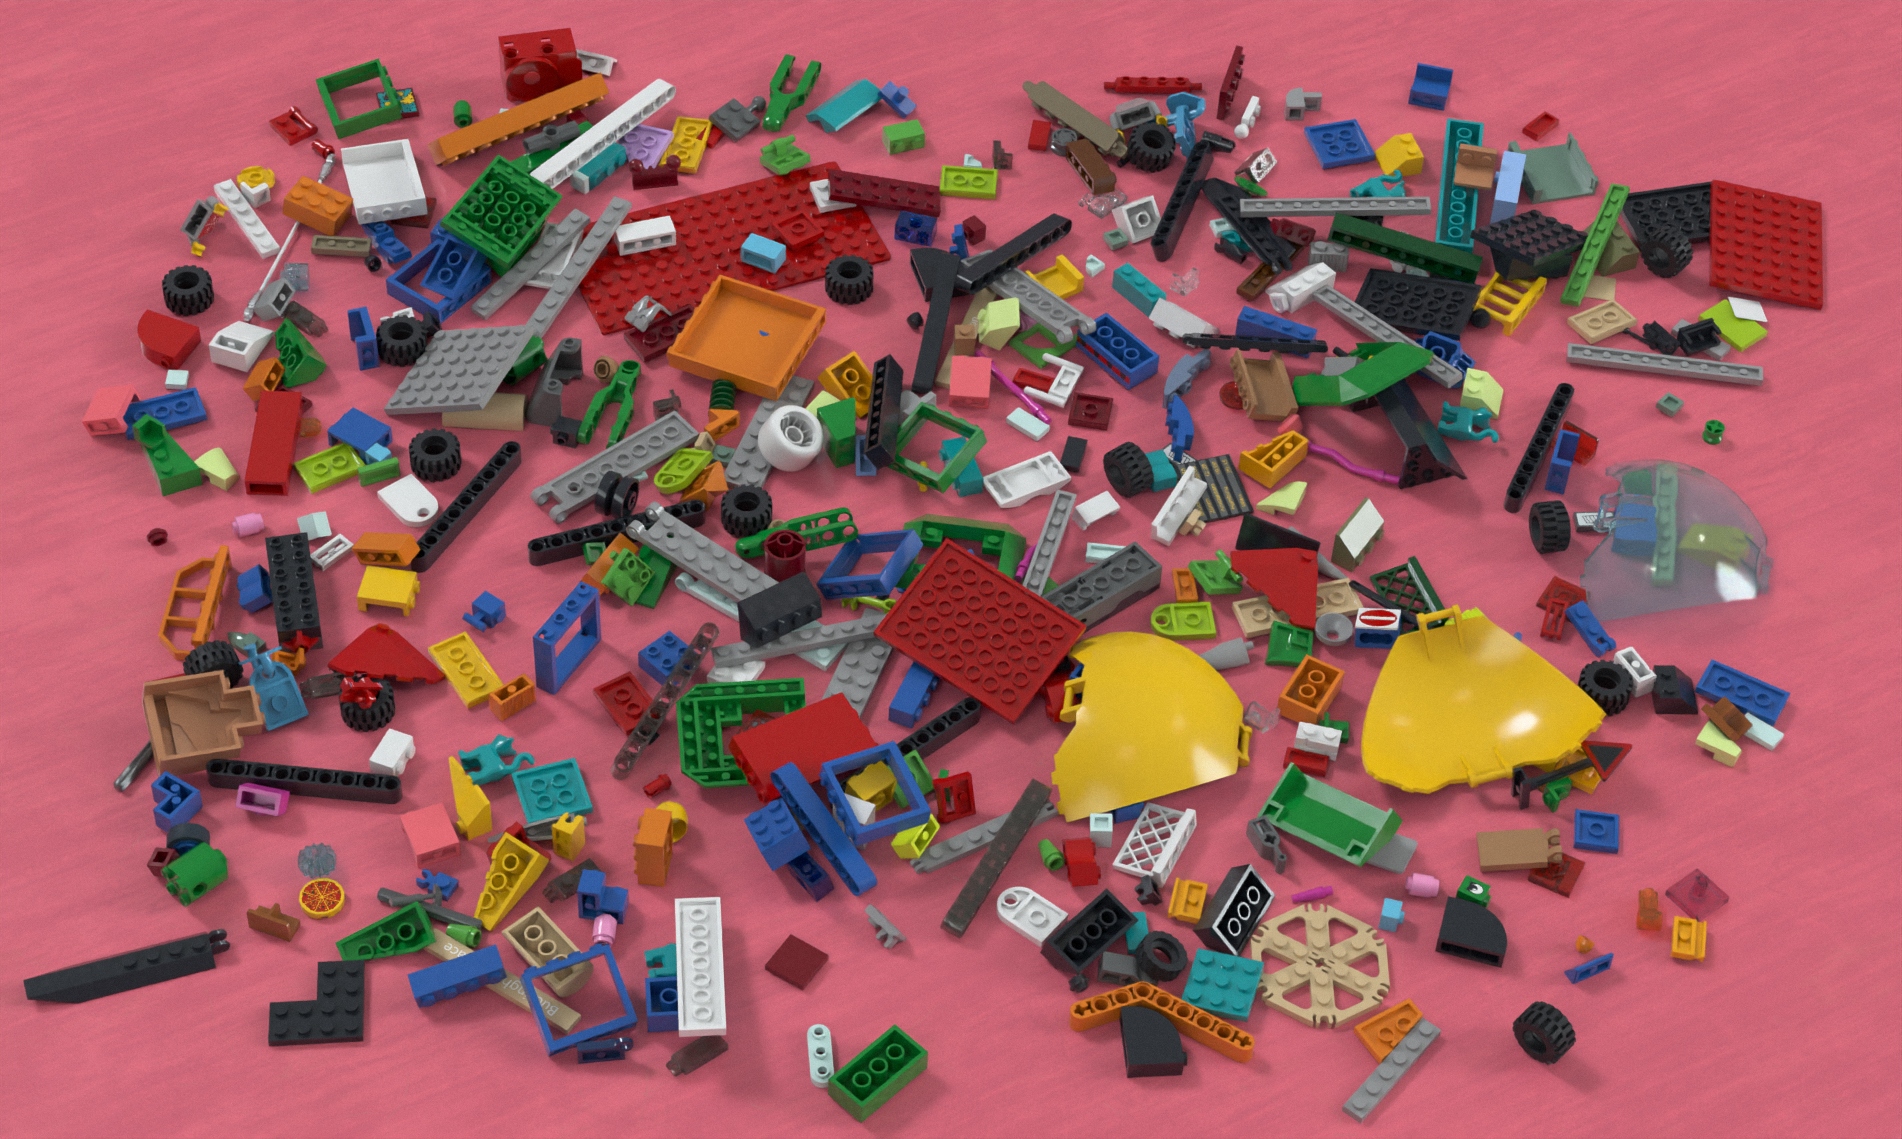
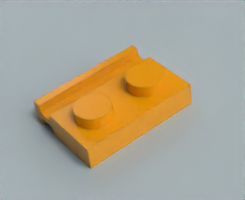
M1176 877L1167 918L1172 916L1176 917L1177 920L1197 924L1201 918L1208 884L1187 879L1182 881Z
M1674 916L1670 957L1691 961L1697 959L1703 962L1705 958L1707 921L1701 923L1697 922L1696 919Z

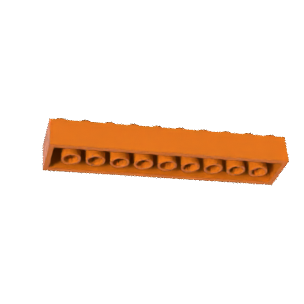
M600 72L437 138L427 144L435 164L442 163L445 166L458 159H463L475 153V151L476 153L490 146L514 138L519 134L529 132L536 127L563 118L574 111L595 105L605 100L604 96L609 94V90Z

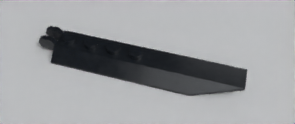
M1215 177L1205 180L1201 189L1208 200L1260 260L1269 266L1271 265L1272 271L1276 275L1282 272L1280 262L1286 271H1291L1292 264L1288 258L1294 253L1295 248L1287 239L1274 234L1270 226L1271 221L1267 217H1241L1240 199H1251L1239 186Z
M218 929L207 934V931L67 966L25 979L23 982L27 1000L78 1004L215 969L216 965L213 955L225 952L230 947V943L224 940L226 939L227 932L224 929Z

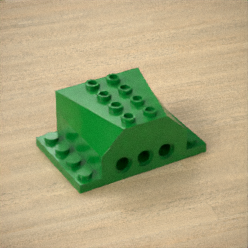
M498 154L441 220L439 226L486 255L485 262L502 278L525 256L542 235L551 212L559 204L563 196Z

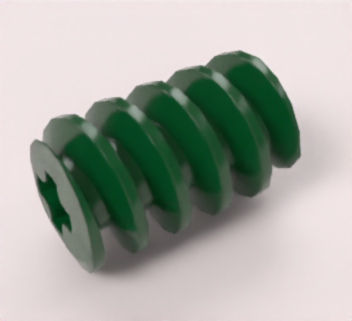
M722 379L713 381L709 409L734 410L736 385Z

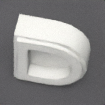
M1274 292L1269 295L1271 304L1276 312L1283 313L1289 309L1286 294Z

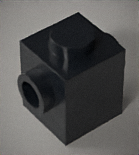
M558 416L556 423H552L550 434L553 435V443L576 449L578 446L577 434L582 421Z

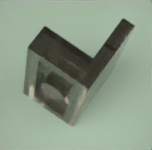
M1265 148L1252 153L1234 173L1237 176L1246 172L1250 180L1256 184L1278 162L1270 150Z

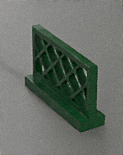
M1416 556L1408 558V563L1370 576V581L1378 595L1385 599L1388 593L1398 595L1395 601H1388L1406 610L1408 613L1428 614L1445 610ZM1404 571L1408 574L1406 580L1396 577L1398 573ZM1386 579L1389 580L1387 586L1378 584L1377 581ZM1393 582L1403 584L1401 590L1391 588ZM1407 586L1416 589L1414 595L1404 592ZM1401 597L1411 599L1409 606L1399 603ZM1415 601L1424 603L1423 609L1413 607ZM1449 617L1428 623V625L1433 628L1442 627L1449 620ZM1401 618L1400 635L1419 631V629L1414 626L1413 629L1404 632L1402 628L1404 623H1410Z

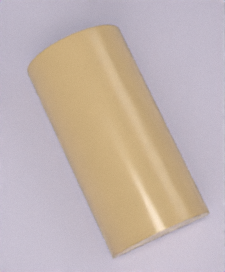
M494 393L483 410L442 412L443 427L523 431L525 409L528 404L527 395Z
M539 906L502 931L504 938L531 967L537 966V969L546 966L545 963L552 959L558 958L561 961L567 959V955L580 951ZM586 961L542 976L541 978L558 996L567 997L579 991L588 982L593 973V964L590 961Z

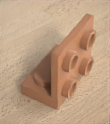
M1460 144L1454 185L1491 190L1497 149Z

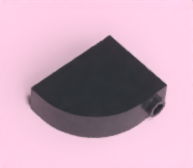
M937 248L910 249V266L925 302H931L941 252L949 253L947 251ZM961 261L959 263L957 275L963 270H965V267ZM954 287L952 298L970 295Z
M1448 896L1435 951L1502 968L1507 948V935L1500 920L1491 911L1479 904Z
M1137 1006L1121 1007L1119 1022L1127 1078L1182 1075L1183 1067L1187 1066V1053L1182 1051L1181 1039L1174 1025L1166 1017L1154 1010Z

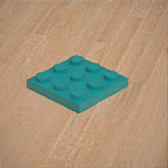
M575 758L511 773L527 824L561 816L564 813H574L575 817L577 815L593 813V807Z
M1198 948L1181 1000L1211 1015L1247 1022L1264 969V962Z

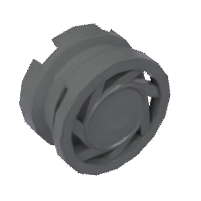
M1065 128L1054 131L1051 142L1052 152L1058 156L1066 157V143L1077 141L1076 133Z

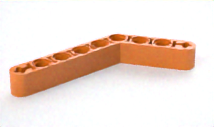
M1137 982L1075 1002L1070 1007L1068 1024L1072 1030L1077 1032L1119 1020L1121 1007L1137 1006L1160 1013L1174 1025L1178 1032L1237 1062H1249L1253 1056L1255 1039L1252 1035L1148 982Z

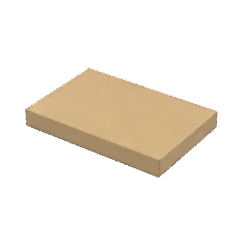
M1612 299L1569 317L1567 324L1586 341L1593 344L1624 331L1625 328L1637 325V319Z

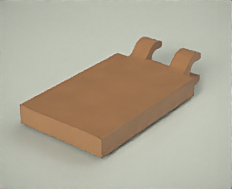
M1543 828L1476 832L1481 872L1547 868L1548 862H1562L1563 853L1559 841V829H1550L1546 833H1543Z

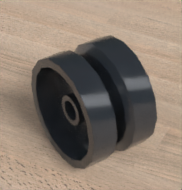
M608 471L602 478L596 493L594 504L596 513L604 516L612 515L613 519L630 516L638 500L639 480L630 476L623 478L620 473Z

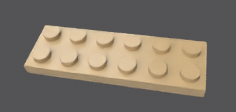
M1349 578L1317 584L1316 621L1326 613H1339L1348 617L1357 615L1359 608H1364L1356 591L1349 586V582H1351ZM1267 595L1232 602V610L1246 638L1269 634L1273 621L1292 625L1289 622L1290 616L1283 610L1280 612L1276 611L1267 602L1269 599Z

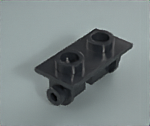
M1655 320L1652 324L1645 323L1642 327L1644 330L1642 336L1651 343L1656 342L1658 344L1657 349L1664 355L1672 356L1681 345L1675 337Z

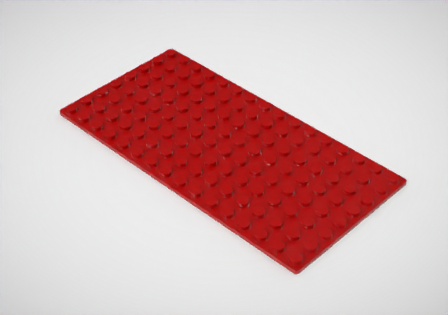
M832 161L792 171L785 175H776L630 212L620 225L670 216L676 230V245L620 256L613 234L578 285V288L601 334L608 335L635 327L625 320V316L646 295L663 305L669 312H673L689 304L694 308L699 307L704 294L708 293L712 282L716 281L719 275L775 291L825 278L827 264L838 256L863 257V260H868L869 264L874 265L889 261L891 254L862 205L856 204L855 207L819 212L810 190V182L828 179L829 169L841 170L837 162ZM804 209L825 231V237L792 251L772 230V223ZM597 221L589 223L583 229L581 244ZM751 233L786 245V260L776 273L741 261V246ZM648 301L647 309L654 306L651 301ZM659 310L653 320L666 315V313Z

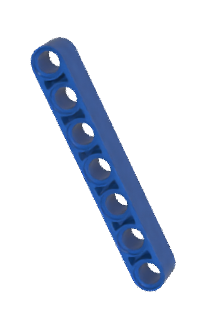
M789 762L771 772L772 783L849 890L855 896H859L876 886V876L796 765Z

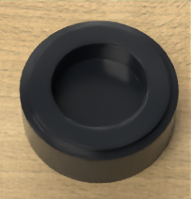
M1478 308L1472 312L1470 320L1476 328L1482 329L1489 325L1491 316L1485 309Z

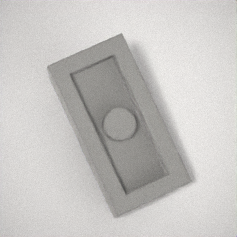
M870 904L864 910L870 916L867 920L874 927H882L876 938L882 941L885 937H888L887 942L883 945L884 947L891 949L897 942L901 943L907 939L879 909Z

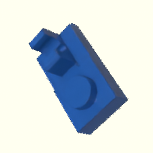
M962 224L954 225L955 233H951L953 245L956 244V246L949 247V253L961 256L960 260L969 257V251Z

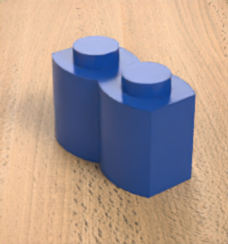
M260 564L238 575L239 603L244 610L247 609L252 614L273 602L269 573Z

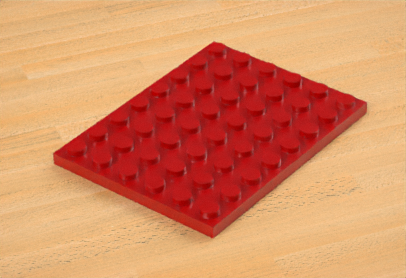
M1713 179L1710 188L1709 286L1821 310L1823 306L1822 203Z
M946 538L877 626L873 635L967 696L981 702V705L1014 725L1084 633L1086 625Z

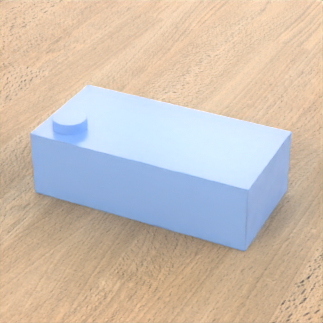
M1504 151L1500 172L1496 171L1494 178L1497 188L1490 224L1515 216L1526 154Z

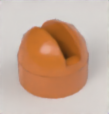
M1579 934L1575 942L1576 950L1583 954L1589 953L1595 945L1593 941Z

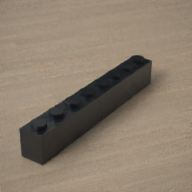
M891 354L874 362L864 454L877 470L890 466L895 461L904 370Z

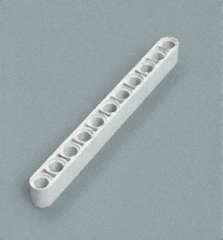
M662 79L655 80L532 171L530 175L553 189L613 142H616L671 101L675 96L676 87Z

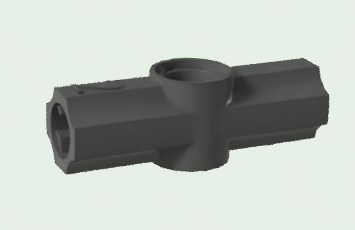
M575 120L558 127L548 125L543 128L542 133L523 139V146L528 155L545 148L556 150L560 147L561 142L580 136V129Z

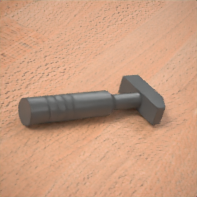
M433 884V893L390 898L389 902L391 907L409 905L416 901L421 903L424 900L433 899V904L442 906V891L437 884Z

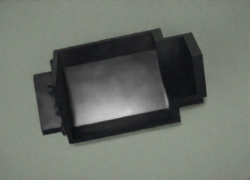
M1404 379L1369 398L1350 403L1349 408L1352 413L1380 406L1406 447L1399 489L1430 483L1454 475L1462 480L1468 479Z

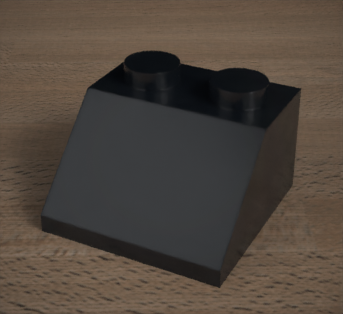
M1654 665L1652 671L1656 675V680L1651 693L1655 714L1697 715L1698 708L1692 679L1675 665Z

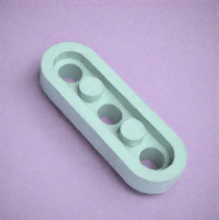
M816 1024L811 1026L807 1032L810 1078L812 1084L816 1087L826 1088L828 1087V1079L834 1075L830 1030L826 1026Z

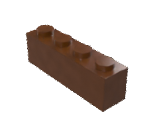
M1087 138L1066 143L1067 161L1093 196L1115 191V183L1117 182L1115 173L1110 170L1109 165L1104 162L1101 154L1097 153L1094 145H1091Z

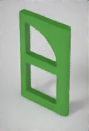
M1037 323L1011 339L1009 345L1039 369H1042L1049 364V362L1043 360V355L1048 353L1059 358L1076 347L1077 334L1073 336L1072 341L1061 344L1054 333L1040 323ZM1039 332L1055 344L1056 347L1046 349L1035 348L1022 342Z

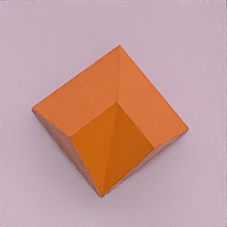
M717 461L705 467L692 483L685 488L679 503L700 500L705 504V511H709L715 497L728 491L722 463Z

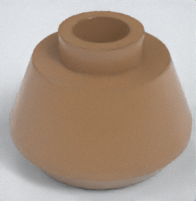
M601 356L595 361L594 374L600 382L608 383L613 380L619 365L609 356Z

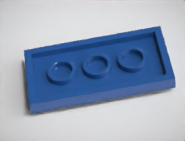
M196 387L131 403L123 416L128 426L125 432L127 440L134 439L132 425L145 414L162 422L166 430L207 420V415Z
M1713 659L1710 661L1695 689L1696 693L1716 702L1725 696L1741 713L1746 714L1748 712L1773 727L1791 694Z

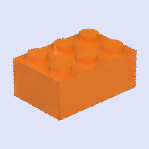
M302 175L284 197L282 214L329 236H335L352 215L354 198Z
M1306 654L1279 695L1276 713L1298 723L1305 722L1318 725L1319 720L1324 716V712L1328 710L1341 690L1345 671Z
M645 807L644 815L639 816L638 819L639 834H635L633 839V847H636L634 851V861H636L634 874H638V884L665 887L673 855L672 811Z

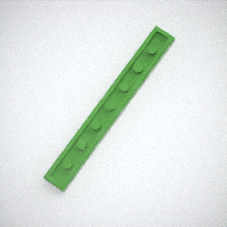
M1611 183L1560 298L1561 304L1580 306L1630 192L1629 186Z

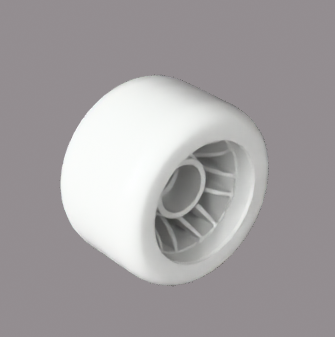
M787 405L775 410L762 425L758 434V446L763 457L772 466L787 472L799 471L809 465L824 444V431L819 420L810 411L796 405Z

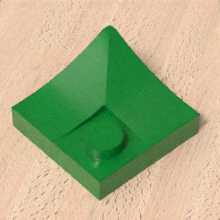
M1273 621L1265 665L1299 667L1306 654L1312 656L1313 631Z

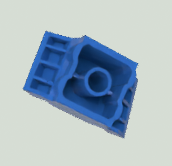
M1429 331L1424 338H1417L1414 341L1425 349L1433 351L1434 355L1462 372L1463 379L1451 386V388H1460L1466 378L1467 368L1472 369L1476 363L1463 352L1460 342ZM1421 370L1415 372L1419 376L1437 382Z

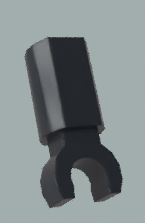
M1225 238L1220 239V244L1215 243L1214 245L1216 252L1225 253V256L1239 264H1242L1247 259V251L1233 243L1229 244Z

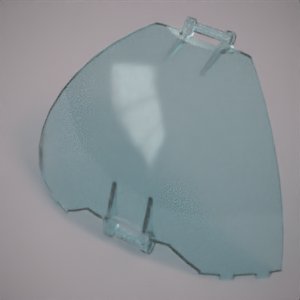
M1664 459L1623 461L1608 466L1605 469V475L1614 478L1620 485L1617 492L1600 496L1598 502L1600 507L1597 519L1593 523V529L1600 533L1609 531V534L1594 549L1590 556L1584 559L1585 574L1580 576V587H1586V605L1598 622L1707 604L1756 598L1757 593H1768V579L1774 560L1765 554L1767 537L1750 508L1723 482L1698 468ZM1617 507L1615 516L1606 517L1608 508Z

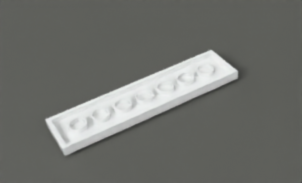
M720 897L675 899L679 1037L726 1035Z

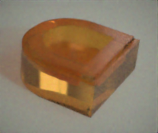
M301 418V437H314L321 433L320 420L317 418Z

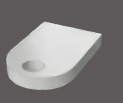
M412 474L377 492L378 498L407 526H427L438 516L439 509L436 498ZM428 514L426 517H420L419 515Z
M1025 887L1009 888L1003 891L997 900V915L999 919L1039 947H1042L1068 920V913ZM1013 899L1016 903L1007 904L1005 900Z

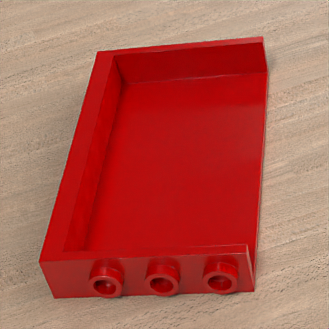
M841 692L732 736L728 749L735 758L737 767L744 772L748 784L753 786L759 801L767 806L771 801L782 797L772 783L770 774L789 762L795 764L809 785L821 781L818 774L821 771L822 763L879 746V744L875 743L868 727L864 726L858 712L852 708Z

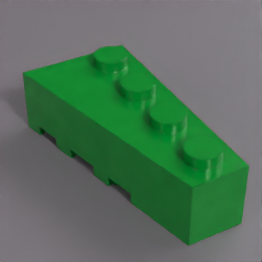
M167 431V439L154 450L140 443L162 496L203 485L200 468Z

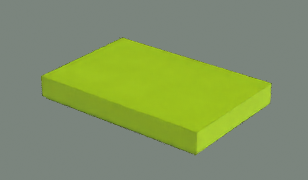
M942 165L940 195L995 199L998 169Z
M1726 299L1700 314L1698 318L1699 321L1713 318L1722 333L1718 336L1739 352L1760 341L1768 333L1767 330L1754 320L1736 317L1730 302Z
M346 443L339 444L293 463L294 470L311 494L358 475L357 468L366 466L354 448Z

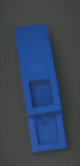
M384 221L361 224L367 237L372 239V245L388 264L391 262L395 264L412 257L411 250L395 237L394 230Z
M1174 395L1172 403L1168 402L1165 426H1168V435H1172L1170 452H1174L1173 461L1181 462L1183 451H1190L1194 427L1186 405L1179 396Z

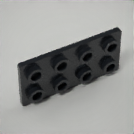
M1246 513L1243 516L1235 549L1243 551L1301 548L1317 551L1318 555L1321 543Z

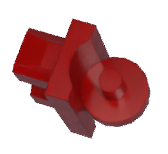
M345 677L340 684L343 692L339 699L342 703H358L362 709H368L372 703L376 702V694L382 690L383 686L381 683H373L369 677H363L358 682H354L352 677Z

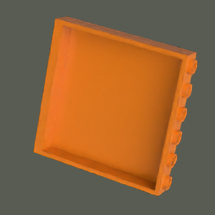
M719 275L716 281L712 282L708 293L704 294L699 307L694 309L691 319L686 321L683 331L678 333L673 346L668 348L669 366L713 381L718 379L730 381L736 385L737 389L777 401L826 324V308ZM761 330L763 332L768 333L769 335L762 336L759 331Z

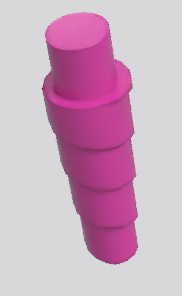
M1321 886L1300 892L1299 894L1291 895L1292 902L1324 899L1325 896L1333 895L1332 886L1324 888Z

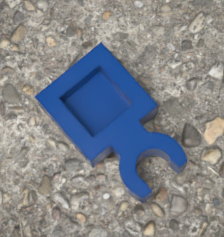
M427 869L422 870V876L426 879L416 878V885L420 888H427L428 894L433 893V884H437L442 891V899L447 902L459 886L457 879L438 872L435 877Z

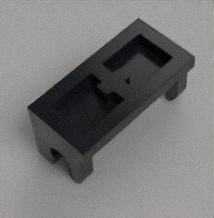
M1709 318L1679 328L1677 340L1681 343L1679 347L1689 356L1719 346L1721 341L1716 334L1720 335L1722 333L1715 324L1714 319Z

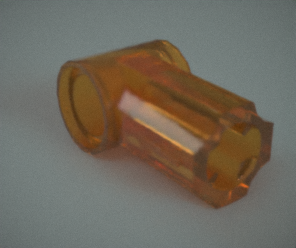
M1645 888L1638 892L1637 930L1661 931L1662 912L1659 911L1658 892L1654 891L1653 888Z

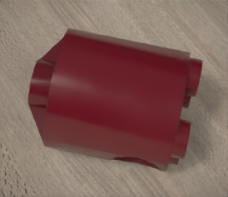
M786 529L777 530L765 539L764 574L780 583L801 572L806 573V543L799 533Z

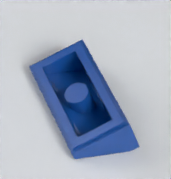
M1608 953L1564 971V974L1572 984L1578 983L1610 969L1614 954Z

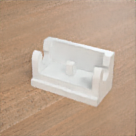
M1105 491L1076 506L1071 519L1084 531L1091 523L1106 515L1116 514L1115 511H1118L1120 506L1110 493Z

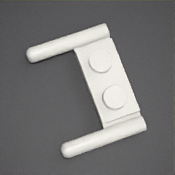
M1045 353L1042 357L1043 360L1062 367L1049 389L1048 394L1028 386L1024 388V393L1064 408L1084 371V367Z

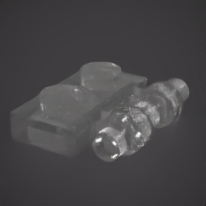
M1115 188L1113 192L1095 196L1092 193H1086L1078 201L1080 207L1088 205V211L1103 219L1112 212V209L1126 203L1127 196Z

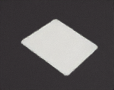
M1728 297L1736 317L1767 322L1760 302Z

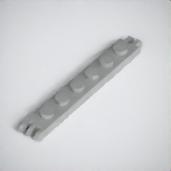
M1047 796L1042 797L925 849L919 859L916 858L910 861V865L915 867L914 870L917 874L924 871L931 873L1058 816L1059 811L1054 808L1055 806Z

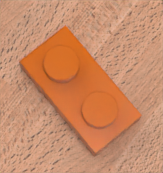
M1172 568L1171 575L1176 603L1198 602L1195 579L1189 568Z

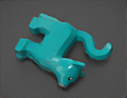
M1394 170V177L1380 175L1369 178L1361 185L1350 189L1349 196L1351 198L1363 196L1406 197V191L1403 188L1405 181H1401L1402 173L1399 170ZM1382 182L1390 184L1400 183L1391 190H1388Z
M1444 401L1442 417L1438 425L1439 434L1455 438L1459 441H1480L1485 437H1491L1493 443L1498 442V433L1492 430L1489 425L1492 413L1487 408L1483 407L1472 410L1466 407L1450 406L1448 402ZM1472 424L1484 430L1480 433H1475L1472 429Z
M498 734L491 743L480 745L470 752L458 751L464 771L471 770L477 766L481 768L479 772L472 771L467 773L472 778L473 785L477 784L478 786L499 781L505 776L516 772L522 761H528L530 765H534L535 758L530 753L523 752L514 758L512 765H505L499 756H512L517 753L512 748L513 737L508 738L502 734Z
M669 943L663 947L644 951L647 967H651L658 962L663 965L661 968L648 970L649 978L677 976L676 943Z

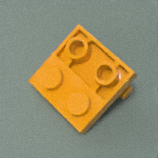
M1580 747L1573 754L1569 753L1562 758L1555 770L1588 757ZM1594 767L1565 776L1570 778L1572 786L1591 795L1601 781Z

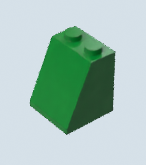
M854 397L817 408V419L824 431L823 448L835 468L847 466L855 461L856 400Z

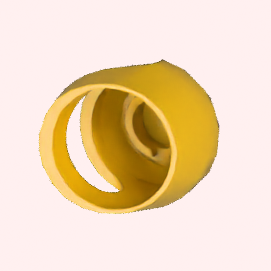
M663 802L655 809L672 811L674 843L686 834L688 815L685 808L679 803Z

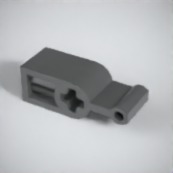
M1264 815L1248 821L1246 835L1259 856L1265 860H1271L1275 866L1276 873H1284L1286 855L1282 854L1279 849L1280 837L1267 816Z
M1103 951L1098 961L1097 981L1121 986L1144 981L1156 987L1158 986L1157 980L1152 977L1150 978L1141 970L1135 957Z

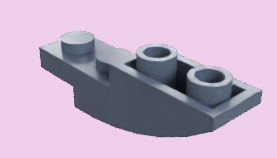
M1203 349L1194 357L1186 354L1173 367L1165 384L1162 408L1166 409L1168 402L1172 403L1174 395L1180 398L1190 392L1192 380L1203 370H1207L1211 364L1210 350Z

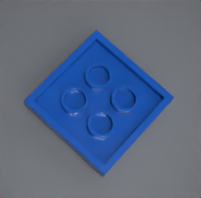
M1356 119L1304 127V135L1322 169L1375 160V153Z

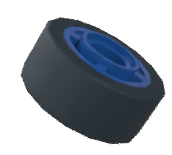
M195 823L174 825L167 833L166 848L175 849L179 856H182L202 842L210 845V833L205 827Z

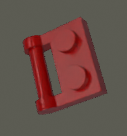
M296 106L290 108L289 112L269 120L270 127L289 146L307 139L318 132V127L314 123H310ZM297 119L306 129L302 130L293 120Z
M967 771L946 778H936L932 781L933 788L936 790L938 814L936 816L938 823H948L976 814L971 773ZM947 787L950 790L952 811L947 812L944 788Z

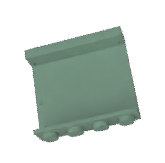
M1571 132L1568 133L1566 144L1521 151L1516 141L1509 142L1507 151L1526 154L1521 184L1532 205L1595 195L1596 188L1599 185L1598 177L1594 175L1591 165L1588 164L1584 152L1580 150L1578 142L1574 139Z

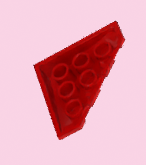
M1301 548L1230 552L1231 570L1234 573L1238 574L1241 572L1248 578L1246 583L1255 592L1259 593L1262 591L1269 597L1267 602L1276 611L1280 612L1283 610L1290 616L1289 622L1294 627L1315 629L1318 578L1317 551Z
M383 623L367 628L335 656L327 666L348 676H354V673H365L366 677L383 679L384 676H394L397 681L413 682V679H424L426 684H435L445 679V674L397 631L390 629L388 625Z

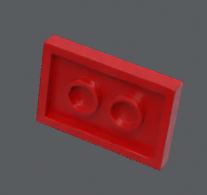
M631 671L593 688L594 696L626 736L664 719L661 709Z

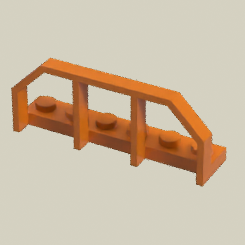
M220 545L219 551L215 553L214 558L201 557L176 571L158 633L159 642L176 660H185L191 651L177 650L165 637L168 626L196 628V632L192 633L191 645L195 649L199 645L206 644L211 630H215L214 618L219 601H223L222 590L228 569H232L229 546ZM204 567L214 568L210 569V583L205 586V590L179 588L182 579ZM176 597L205 600L201 601L200 617L171 616Z

